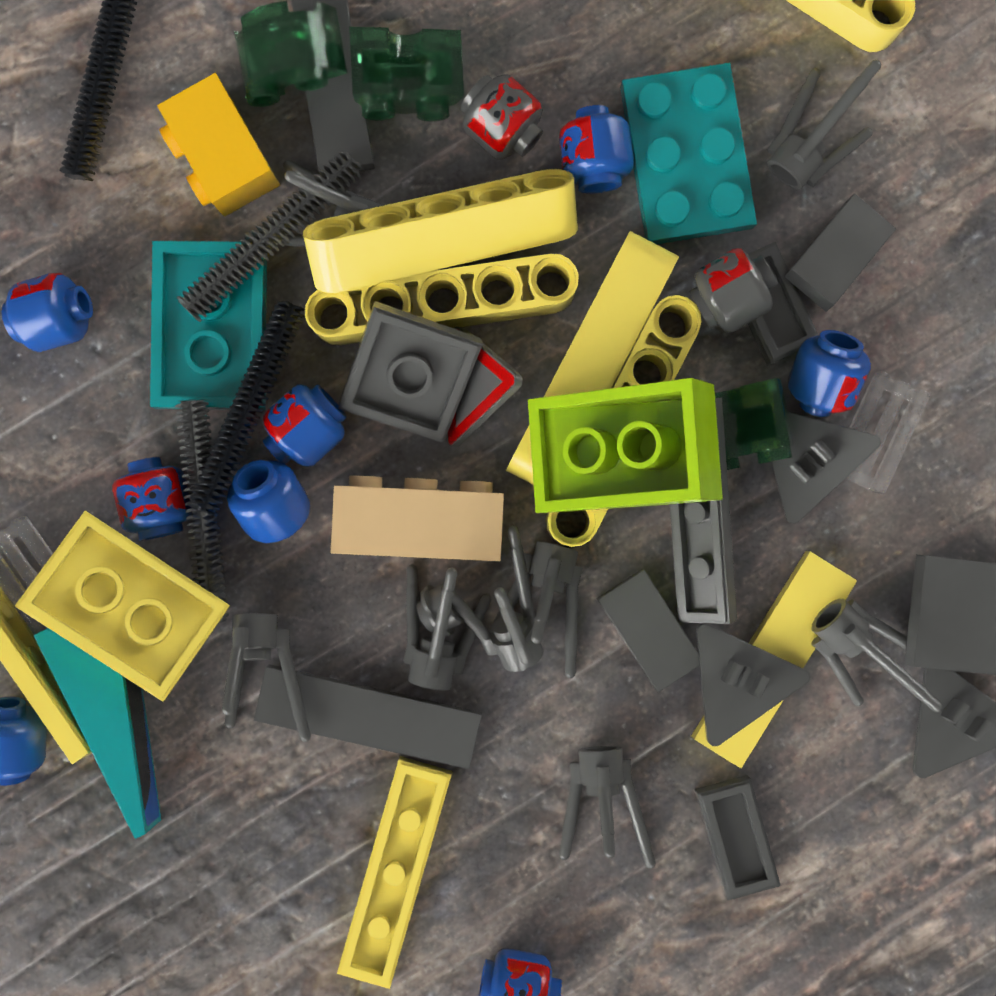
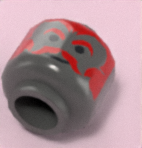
M508 74L499 75L493 79L489 75L484 76L472 87L461 104L460 110L465 114L462 123L464 131L497 160L510 157L515 152L521 157L525 156L543 134V130L537 126L543 112L541 103Z
M734 248L699 268L694 276L696 287L689 292L710 329L719 325L726 332H734L771 310L773 298L769 289L779 283L763 255L752 260L746 251L741 248Z

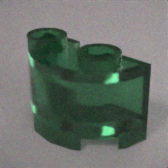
M279 1L260 6L240 18L242 30L240 32L234 31L245 98L250 106L266 107L278 103L280 96L285 94V88L289 85L295 84V88L302 91L318 90L328 84V79L348 73L335 7L316 1V10L289 12L287 1Z
M349 26L352 94L355 102L361 105L362 117L368 120L383 121L393 118L395 114L417 113L419 120L435 122L445 120L450 116L449 106L457 104L464 97L461 30L422 29L415 34L400 35L392 33L389 28Z
M781 378L768 379L715 393V398H722L727 470L740 468L738 457L757 454L759 464L793 458L790 446H794Z

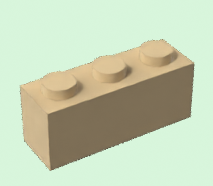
M349 476V486H334L331 554L501 561L504 493H493V482L460 481L459 491L437 490L438 480L405 478L404 489L382 488L383 477Z

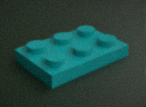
M730 62L622 80L620 91L625 120L630 125L634 158L633 170L645 239L655 244H663L753 229L757 225Z
M152 241L150 407L155 409H181L175 408V405L180 404L181 400L200 399L209 403L204 408L231 410L230 406H232V401L236 397L235 394L239 390L238 387H241V381L245 378L244 374L247 372L246 369L250 368L249 363L252 361V356L255 355V349H258V342H260L261 336H264L263 331L266 330L267 260L263 257L261 258L264 263L263 266L258 262L256 263L259 268L258 270L251 267L253 275L246 272L249 279L246 280L241 276L243 284L236 281L237 289L230 286L233 293L225 291L228 296L227 298L220 295L222 303L215 300L216 308L209 305L212 312L204 310L207 315L206 317L199 314L201 322L196 320L178 302L177 296L183 297V291L189 293L187 287L191 286L194 288V281L199 283L198 278H204V272L210 274L209 268L215 269L214 263L220 264L219 259H225L224 254H231L230 249H236L235 244L241 245V242ZM259 406L258 408L265 410L266 406Z

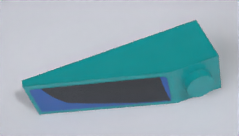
M49 628L33 635L134 838L137 839L145 835L161 821V813L143 689Z

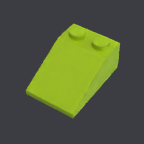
M694 378L528 399L536 513L723 500L714 384Z

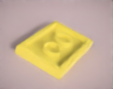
M85 510L18 600L15 607L164 702L223 618L230 605Z

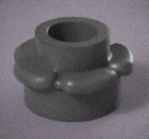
M444 583L436 587L432 585L425 586L421 592V601L417 603L419 618L430 632L434 631ZM453 605L451 607L446 636L454 634L455 627L465 622Z

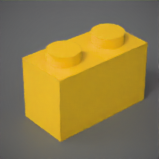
M216 72L157 105L167 125L159 128V131L176 159L184 155L187 158L194 172L186 176V179L203 206L212 203L225 217L281 186Z

